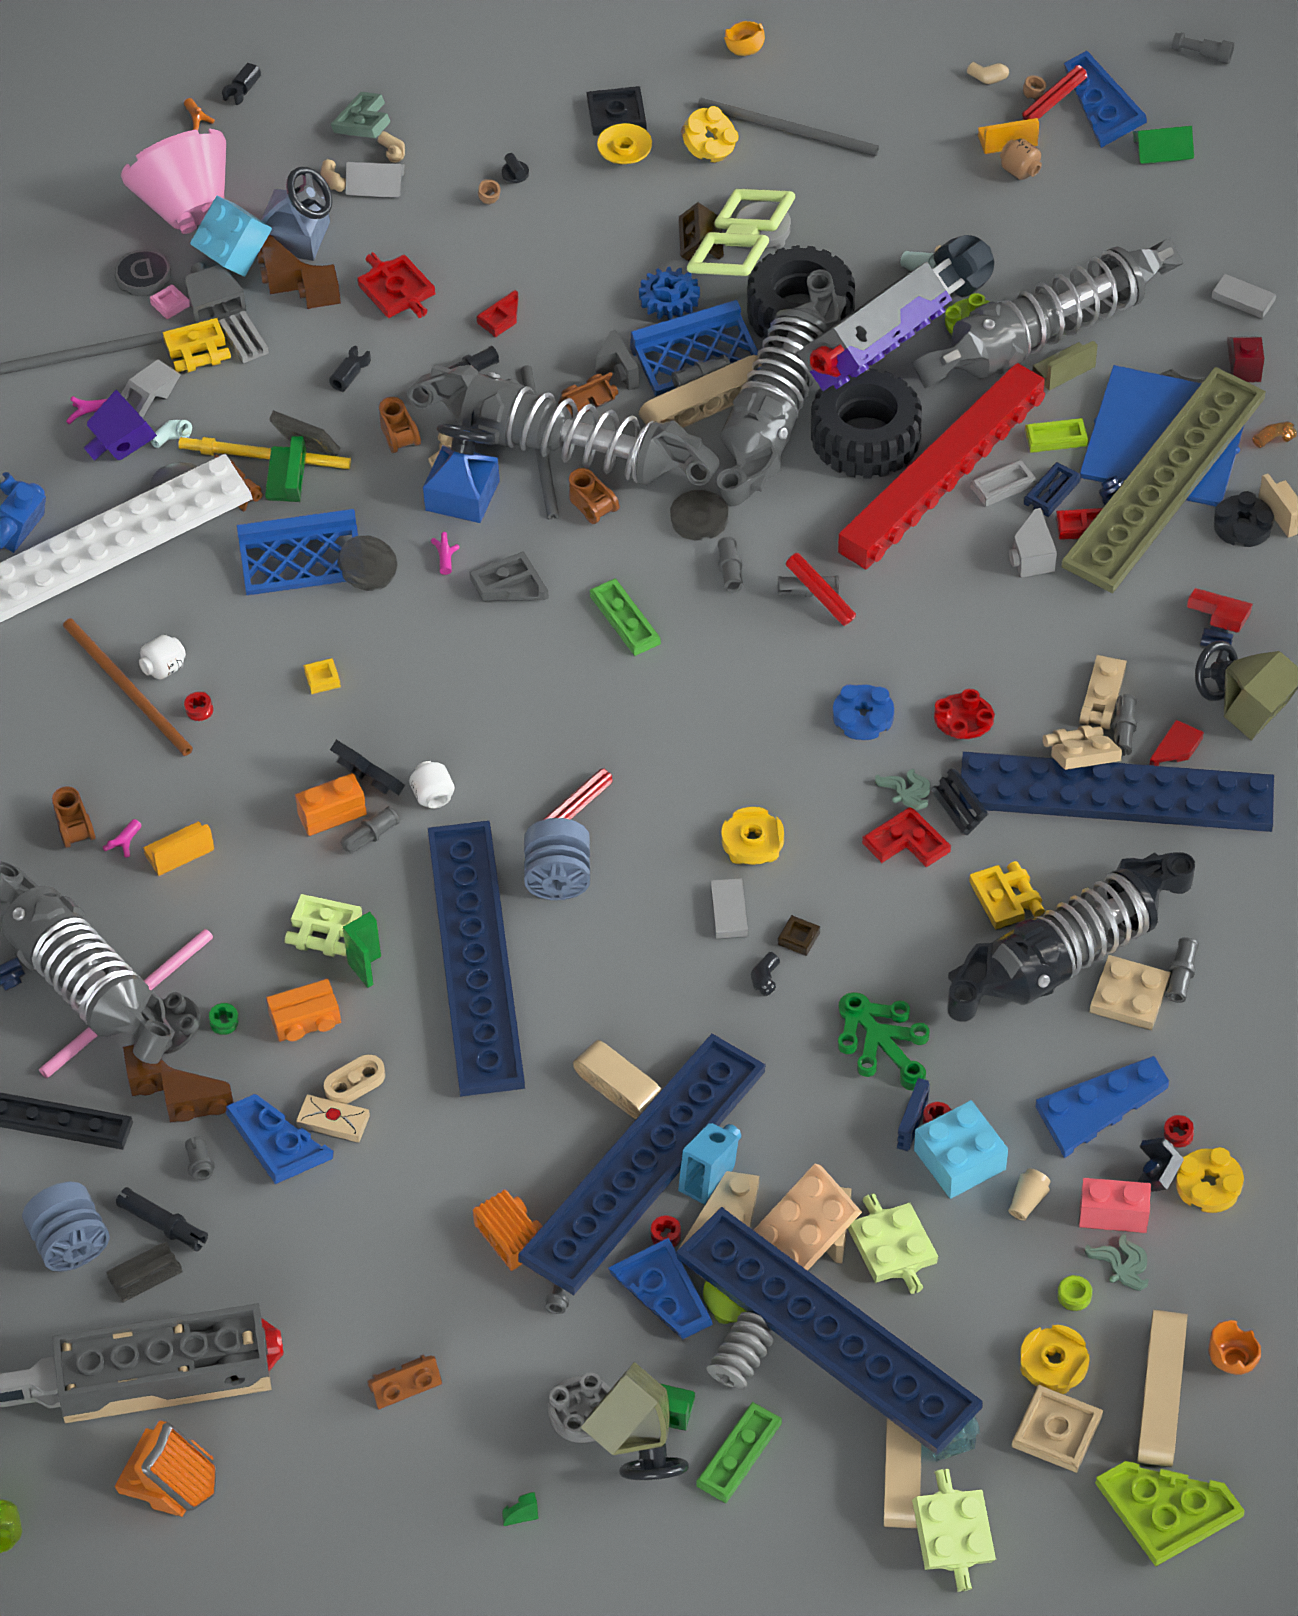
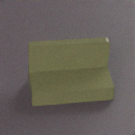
M1095 341L1085 345L1078 342L1034 364L1032 371L1045 378L1044 386L1050 391L1096 366L1098 345Z

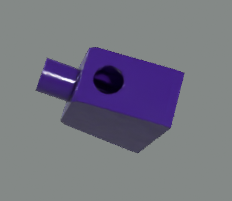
M116 389L87 421V427L96 437L83 448L94 461L106 450L116 460H122L153 440L157 435Z

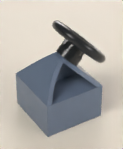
M309 167L293 169L287 177L286 190L274 189L261 218L262 222L272 227L269 235L273 236L296 258L314 261L330 223L329 212L333 201L328 183L314 169ZM303 175L304 184L295 188L296 178ZM313 180L320 186L324 197L317 194L316 189L313 187Z

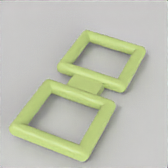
M735 189L714 222L716 228L728 230L726 233H707L688 263L687 271L695 274L748 276L769 243V238L766 235H759L760 231H775L793 203L795 194L792 191ZM740 200L780 202L769 220L730 218ZM713 244L739 247L753 246L743 264L703 263Z

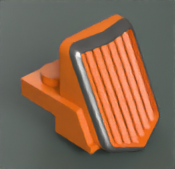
M160 1420L154 1430L145 1429L114 1487L119 1494L148 1501L155 1510L183 1517L186 1510L192 1511L215 1495L216 1465L213 1462V1456L209 1455L195 1441L188 1439L171 1423Z

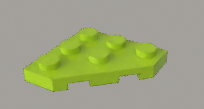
M1124 1461L1096 1477L1095 1484L1155 1567L1244 1516L1245 1512L1223 1482L1210 1480L1207 1483L1189 1479L1187 1474L1160 1469V1472L1140 1468V1464Z

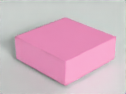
M173 284L150 297L151 305L166 319L190 307L189 299Z

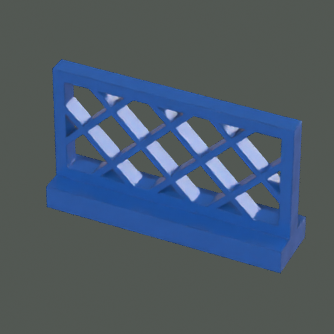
M737 300L631 331L630 349L633 356H637L655 396L676 389L672 379L668 383L658 384L656 376L659 371L671 376L672 372L682 370L685 363L694 366V362L699 361L689 357L693 348L707 353L703 362L709 361L712 355L716 357L726 355L729 362H731L730 364L741 360V358L734 356L738 347L749 351L751 355L758 356V350L741 317V307ZM737 326L740 334L736 339L723 334V332L727 328ZM708 335L715 339L710 347L697 342L698 338ZM719 340L734 345L729 354L715 349ZM682 343L689 347L683 355L670 350L672 345ZM655 351L661 353L662 356L658 363L646 359L644 353ZM667 356L681 361L677 370L662 365Z
M354 509L237 525L246 595L365 579ZM352 535L353 541L346 549L334 543L340 536ZM319 540L324 545L317 553H314L305 547L309 541ZM282 544H290L294 547V550L287 557L275 551ZM260 548L265 553L256 562L247 556L246 549ZM329 548L341 554L333 564L322 558ZM300 551L311 558L304 568L292 562ZM270 556L282 562L274 572L263 566ZM348 558L357 565V571L344 572L338 567ZM316 562L328 569L321 576H314L309 572ZM287 566L298 572L297 576L292 580H285L279 576ZM258 570L269 577L263 584L251 585L250 579Z

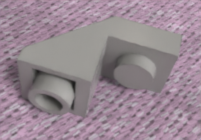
M157 359L129 379L121 395L143 418L155 396L168 398L181 374Z

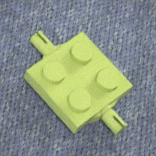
M875 1194L865 1196L863 1203L870 1214L854 1220L848 1227V1230L875 1283L890 1278H903L911 1294H915V1290L916 1293L920 1292L923 1289V1285L920 1283L916 1272L921 1268L937 1264L938 1255L911 1203L891 1209H882Z
M941 1469L934 1472L939 1492L934 1495L917 1496L912 1499L925 1570L943 1568L954 1571L957 1592L968 1591L972 1589L968 1568L975 1564L991 1563L996 1560L983 1491L954 1490L952 1488L950 1470Z

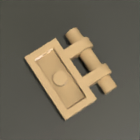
M1085 725L1073 731L1059 729L1054 730L1053 734L1043 735L1044 746H1052L1051 756L1065 770L1121 761L1122 749L1108 736H1103L1104 733L1101 726L1091 727L1090 725Z

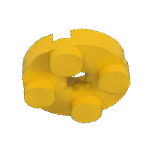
M716 106L694 111L684 123V143L688 150L701 160L703 157L711 159L710 162L724 160L733 151L735 143L739 138L732 122ZM707 130L714 135L715 140L712 137H706Z
M741 808L733 813L732 818L727 822L725 820L721 830L722 846L729 855L730 860L735 864L756 865L773 862L779 857V852L784 844V827L777 816L775 819L764 808ZM749 832H755L756 836H760L757 839L747 838Z
M1221 1147L1199 1149L1183 1157L1184 1161L1177 1171L1175 1182L1177 1192L1186 1204L1191 1206L1192 1203L1195 1206L1202 1207L1201 1211L1217 1213L1229 1209L1236 1203L1242 1191L1244 1175L1239 1163L1230 1156L1228 1150ZM1208 1175L1216 1178L1215 1185L1212 1186L1209 1182H1202L1201 1180Z
M1052 1325V1328L1041 1330V1327L1034 1329L1026 1336L1022 1343L1020 1371L1034 1386L1041 1385L1058 1393L1066 1394L1070 1388L1077 1386L1087 1374L1089 1354L1086 1349V1343L1078 1332L1067 1326ZM1061 1354V1363H1050L1046 1355Z

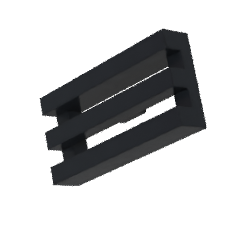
M950 768L947 772L948 776L946 778L942 777L939 780L940 785H934L930 790L960 832L969 835L988 815V812L960 773ZM953 783H955L977 815L975 817L952 787ZM945 791L948 793V795L950 796V798L953 800V802H954L955 805L958 807V809H959L960 812L963 814V816L965 817V819L968 821L969 824H967V822L964 820V818H963L962 815L959 813V811L957 810V808L954 806V804L952 803V801L949 799V797L947 796V794L945 793Z

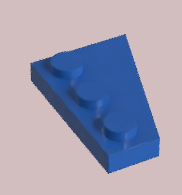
M257 1094L230 1104L226 1108V1115L275 1184L333 1159L334 1151L326 1145L320 1146L311 1139V1134L303 1128L297 1129L285 1120L283 1113Z
M669 1238L608 1267L613 1277L682 1340L713 1325L682 1262L677 1259L676 1251Z

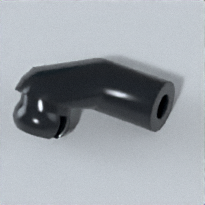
M768 952L751 972L753 987L755 990H759L763 996L770 995L776 989V983L771 980V972L780 964V959L773 952Z

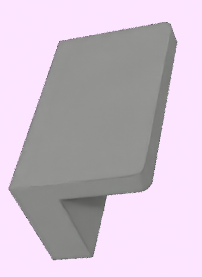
M346 162L345 193L346 195L400 197L401 175L404 176L405 165Z

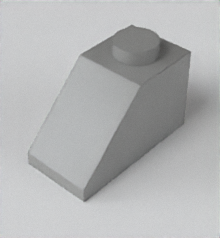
M1041 508L1035 509L1015 534L1013 549L1009 550L1012 567H1017L1020 578L1055 572L1057 551Z

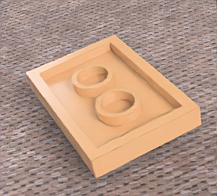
M814 1164L759 1223L754 1231L808 1271L862 1212L821 1165Z

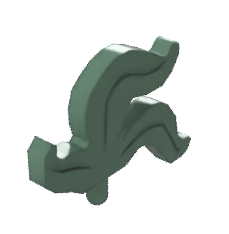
M914 769L907 772V782L911 785L908 789H906L905 780L901 777L875 776L877 786L888 787L897 791V796L892 798L894 803L902 801L904 805L917 810L928 806V800H921V798L929 795L930 782L928 779L915 774Z
M1126 1234L1120 1236L1118 1243L1121 1252L1128 1257L1124 1265L1121 1264V1257L1116 1248L1112 1246L1091 1248L1089 1245H1086L1085 1254L1088 1258L1105 1260L1111 1264L1112 1271L1114 1272V1275L1109 1278L1111 1283L1120 1280L1123 1285L1137 1291L1148 1287L1149 1279L1141 1280L1137 1275L1142 1273L1147 1267V1254L1142 1247L1127 1241Z

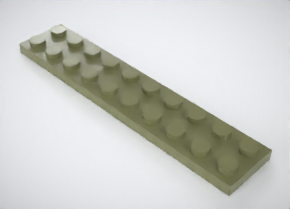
M1215 367L1063 558L1062 568L1113 594L1263 402L1266 391Z

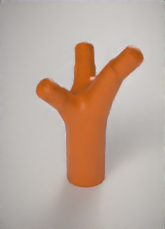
M192 98L184 101V106L192 117L193 130L199 129V124L202 120L211 124L214 123L215 120L206 115Z

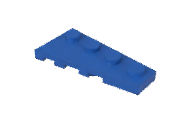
M1088 51L1064 63L1066 73L1071 71L1076 65H1080L1086 70L1087 78L1075 87L1074 91L1101 148L1147 123L1146 114Z
M1155 1056L1036 1099L1035 1107L1063 1157L1066 1158L1074 1152V1148L1083 1142L1088 1143L1097 1137L1099 1131L1108 1125L1113 1126L1122 1120V1116L1132 1109L1137 1110L1168 1089L1169 1080Z

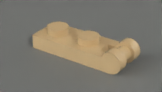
M1100 655L1096 656L1079 724L1089 725V723L1101 725L1103 729L1110 730L1127 661Z

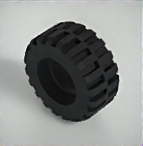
M797 245L787 250L785 248L778 249L773 255L769 253L762 258V262L759 261L754 266L748 277L747 313L750 325L758 336H764V339L767 338L768 329L777 312L806 304L789 302L783 298L793 294L809 295L807 277L816 270L828 271L833 279L835 294L846 298V304L840 315V319H844L855 311V279L850 268L846 264L844 265V261L838 256H831L832 253L825 249H822V251L816 250L814 246L800 248V245Z
M869 368V371H864L857 377L851 378L848 375L850 380L838 389H835L833 385L824 391L820 388L815 394V400L811 406V441L813 442L815 453L820 455V459L827 466L831 464L833 470L839 473L841 471L846 472V475L855 478L856 475L863 476V479H870L873 475L883 477L887 476L889 471L896 472L903 468V463L908 464L914 458V454L920 446L922 405L917 397V393L911 386L907 387L908 383L900 377L894 378V375L890 372L880 373L877 369ZM869 417L881 420L886 425L876 429H859L848 425L846 422L856 418Z

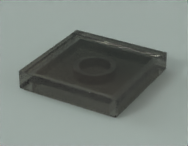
M273 410L269 420L287 440L291 441L292 436H302L307 448L326 455H338L341 448L324 429Z

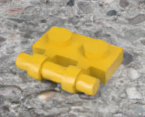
M217 318L162 332L170 358H183L173 362L174 370L177 372L186 370L189 373L196 371V367L208 364L212 366L219 365L221 361L231 358L228 347L217 350V347L226 345L225 337ZM207 350L208 352L201 355L192 356V354Z
M1017 861L1008 864L1007 869L1009 873L1004 874L1000 866L996 865L972 873L969 877V882L995 930L1024 920V908L1030 910L1034 917L1041 916L1045 912L1041 904L1042 898L1039 892L1033 890L1029 883V874L1020 867ZM1011 887L1018 888L1021 894L1016 896Z

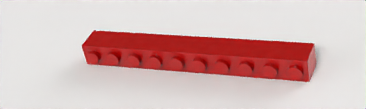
M1019 363L1009 369L839 533L838 553L865 570L874 562H879L884 556L885 551L892 544H897L911 526L914 527L918 524L922 515L928 509H933L946 492L954 489L957 481L964 474L968 475L982 457L985 458L989 455L993 446L999 440H1004L1017 423L1020 424L1024 421L1027 413L1034 406L1038 407L1045 397V378Z

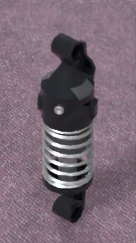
M1154 852L1144 859H1121L1117 869L1106 876L1105 883L1097 881L1094 883L1093 889H1082L1080 897L1076 895L1070 896L1068 904L1058 903L1056 912L1046 910L1044 917L1037 916L1033 919L1022 920L1016 924L1015 929L991 943L976 944L967 955L964 964L948 973V979L952 982L949 988L947 1006L949 1016L959 1022L971 1020L976 1014L983 995L1009 999L1020 1005L1028 1004L1038 997L1050 995L1057 986L1072 978L1073 975H1077L1081 968L1090 967L1093 961L1103 960L1105 954L1114 953L1118 946H1125L1130 939H1137L1141 935L1155 929L1158 923L1159 893L1161 890H1167L1175 894H1183L1189 891L1193 883L1195 860L1184 852H1173L1163 855H1157ZM1098 887L1105 888L1107 901L1098 894ZM1086 894L1093 896L1096 908L1086 901ZM1121 923L1126 927V932L1120 929L1117 924ZM1111 928L1113 929L1114 940L1108 936V930ZM1119 935L1125 937L1124 940L1119 941ZM1107 942L1113 944L1111 947L1107 948Z

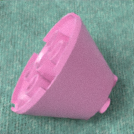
M209 129V134H199L198 130H192L168 137L136 155L138 161L131 167L129 164H126L122 170L121 178L124 185L173 228L180 229L182 234H188L197 229V226L203 221L217 195L224 198L226 139L223 133L218 130Z

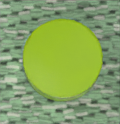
M1071 1275L1065 1277L1058 1286V1301L1068 1310H1083L1091 1302L1092 1286L1088 1280L1081 1276Z

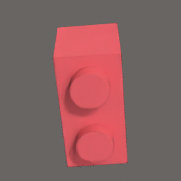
M1083 1178L1079 1228L1147 1233L1151 1183Z

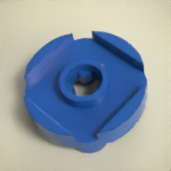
M850 684L844 686L833 704L834 724L837 728L839 725L844 730V734L852 739L872 740L879 737V733L886 728L888 731L894 721V704L889 697V691L884 687L872 685L854 686ZM867 709L869 712L866 713V716H862L860 711L857 710Z

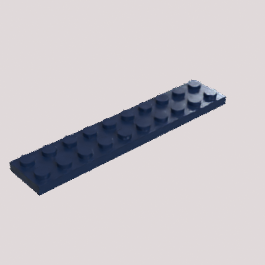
M963 752L961 776L985 810L1266 832H1272L1273 774L1112 762L1065 770L1054 758ZM960 791L959 796L966 803L967 808L973 809Z
M490 820L429 827L428 837L460 1097L525 1089Z
M711 1033L518 1255V1262L574 1296L681 1171L683 1149L708 1124L713 1123L719 1126L765 1073L766 1064Z
M723 1207L676 1251L678 1260L744 1310L761 1316L769 1329L936 1455L983 1408V1401Z

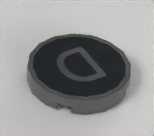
M149 249L136 250L127 253L119 259L115 266V279L121 290L130 291V294L135 296H148L162 290L163 285L170 281V263L164 255L157 251Z

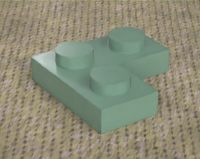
M360 92L331 123L334 133L368 138L379 136L390 123L387 113L377 112L385 104L382 94Z

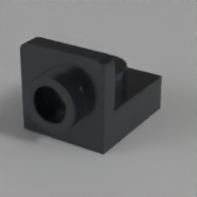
M1165 1138L1143 1140L1139 1147L1150 1160L1144 1165L1143 1173L1138 1182L1151 1183L1150 1192L1167 1190L1184 1159L1175 1150L1173 1144Z

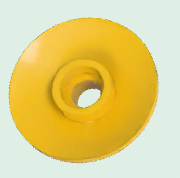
M623 123L605 129L598 138L597 146L599 153L606 160L617 164H631L644 159L650 153L652 139L644 128L634 124Z

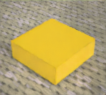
M333 658L303 665L311 694L341 687Z

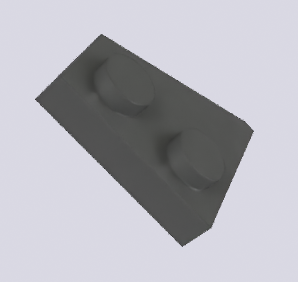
M524 551L470 572V580L482 600H546L549 598L548 589Z

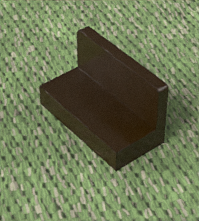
M699 202L679 216L680 256L688 262L707 233H722V229H718L714 225L718 215ZM713 244L708 253L720 260L724 257L723 244Z

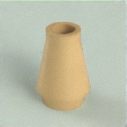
M1031 1168L1027 1169L1025 1173L1020 1174L1008 1212L1015 1218L1025 1221L1033 1209L1049 1193L1050 1179L1040 1171Z

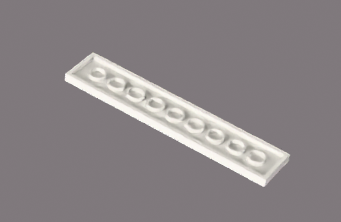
M223 454L1 562L0 622L252 500L250 490L227 455Z

